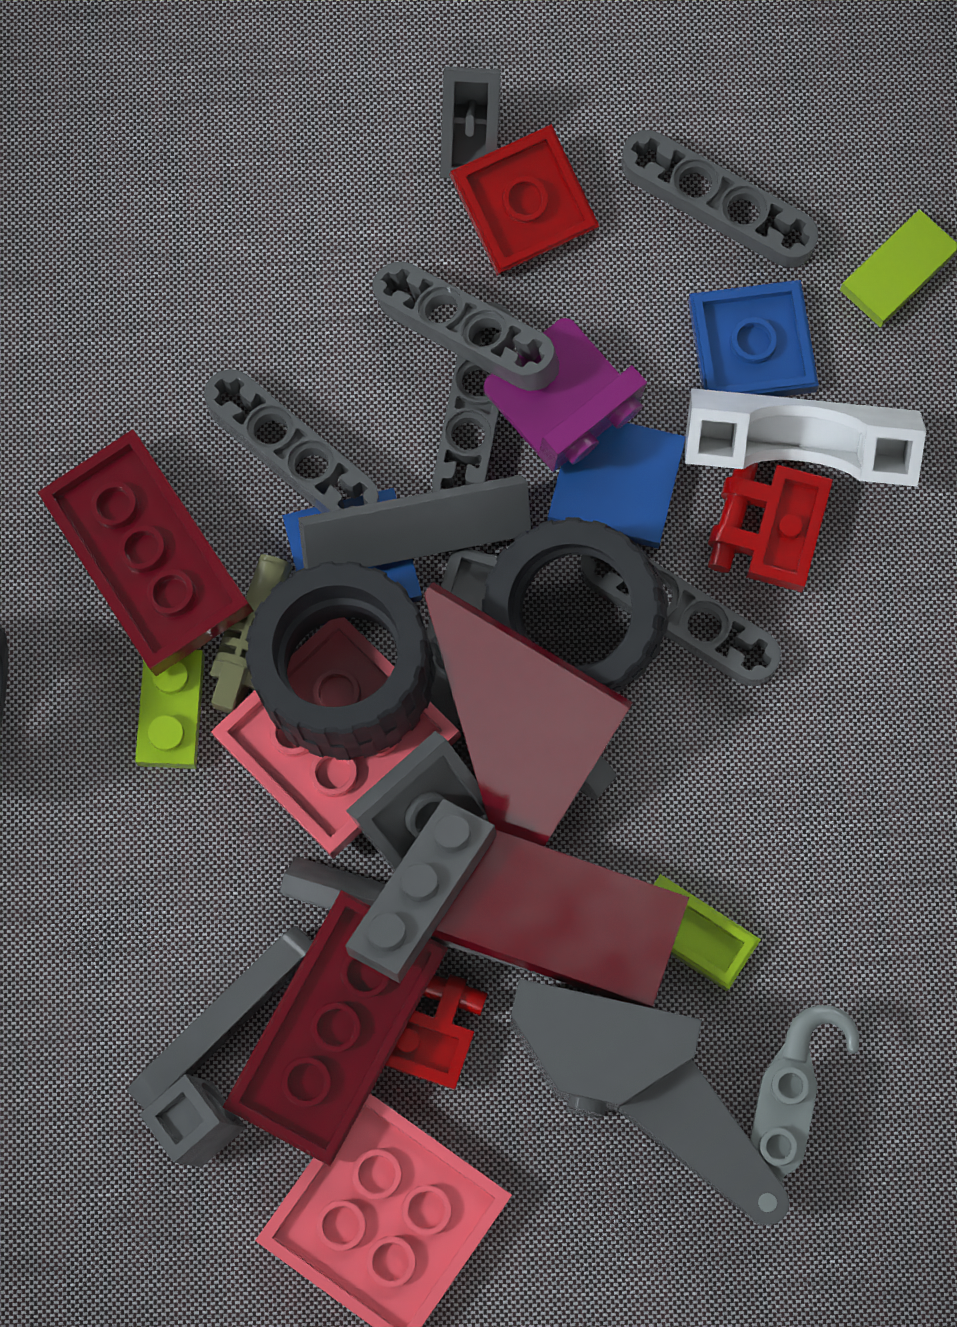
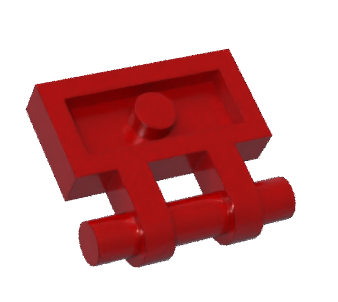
M758 463L751 464L744 469L734 468L732 477L725 479L721 497L725 499L719 525L712 526L708 545L712 547L708 567L714 571L729 573L734 555L736 553L752 556L746 578L803 592L833 479L777 465L772 483L767 485L754 481ZM754 505L765 508L758 534L742 530L747 506Z
M450 974L448 979L433 975L423 996L440 1002L435 1017L414 1011L385 1067L455 1091L475 1034L472 1030L453 1024L455 1015L459 1008L481 1016L488 993L466 986L467 979Z

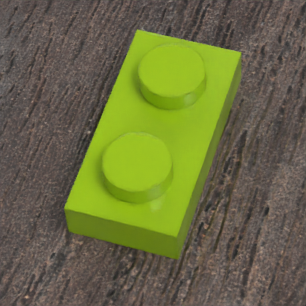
M195 650L158 676L151 672L143 660L135 762L138 766L196 769L205 655L202 650Z

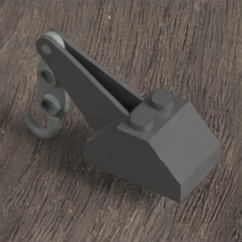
M519 979L511 1013L510 1027L554 1097L559 1100L568 1101L566 1112L601 1120L605 1110L618 1111L747 1215L754 1223L772 1225L780 1222L786 1216L789 1210V1197L782 1185L783 1179L786 1174L797 1169L803 1161L817 1093V1081L809 1049L812 1032L821 1024L836 1025L843 1031L846 1037L848 1052L851 1054L857 1053L860 1035L855 1022L845 1011L833 1005L818 1004L804 1009L793 1019L787 1031L785 1043L762 1076L749 1139L692 1060L695 1057L702 1019Z

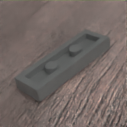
M443 799L345 945L348 955L401 983L497 836L495 825Z

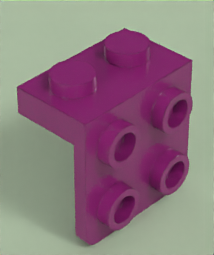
M569 318L559 319L543 332L551 339L560 363L558 375L547 387L527 391L510 384L494 374L489 375L484 382V393L552 472L556 471L568 460L572 465L582 460L598 445L599 441L596 437L612 424L618 429L630 421L643 407L640 401L647 381L633 365L619 374L575 322ZM519 355L523 367L530 361L537 364L542 361L540 355L533 361Z

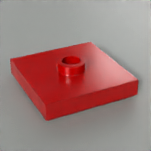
M552 124L462 165L449 173L497 276L599 228L596 217Z

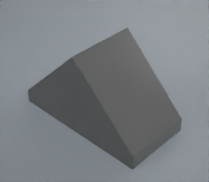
M444 66L440 178H450V171L498 149L501 69Z

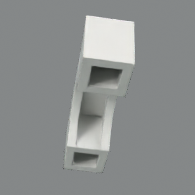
M691 388L685 439V464L744 469L751 464L762 461L794 460L833 467L852 475L859 481L918 487L926 428L921 413L917 410Z

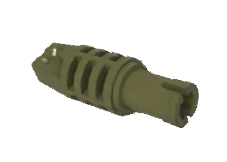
M260 555L246 595V599L254 612L224 632L210 671L212 677L218 678L211 700L212 706L218 711L230 714L245 700L249 688L255 689L251 682L252 675L246 664L245 653L248 652V642L246 640L248 629L253 624L255 619L254 613L261 601L264 602L271 594L270 590L280 581L284 582L289 578L293 567L285 560L271 555Z

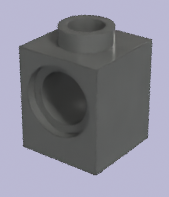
M186 1074L139 1114L173 1163L195 1167L204 1166L246 1129L237 1115L223 1108L226 1100L212 1081Z

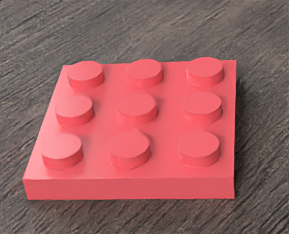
M343 617L328 621L291 656L287 675L290 686L301 699L319 706L341 707L360 702L374 694L387 681L394 666ZM256 690L211 731L215 739L333 859L362 832L346 812L351 805L434 731L443 736L451 746L461 737L460 731L430 702L428 708H425L421 714V720L413 730H409L401 738L402 741L393 747L384 748L378 751V754L366 758L364 756L354 757L351 760H336L335 757L329 756L322 758L310 754L309 750L301 746L297 747L286 738L281 729H277Z
M370 1093L331 1167L313 1158L255 1241L372 1327H422L512 1197V1194Z

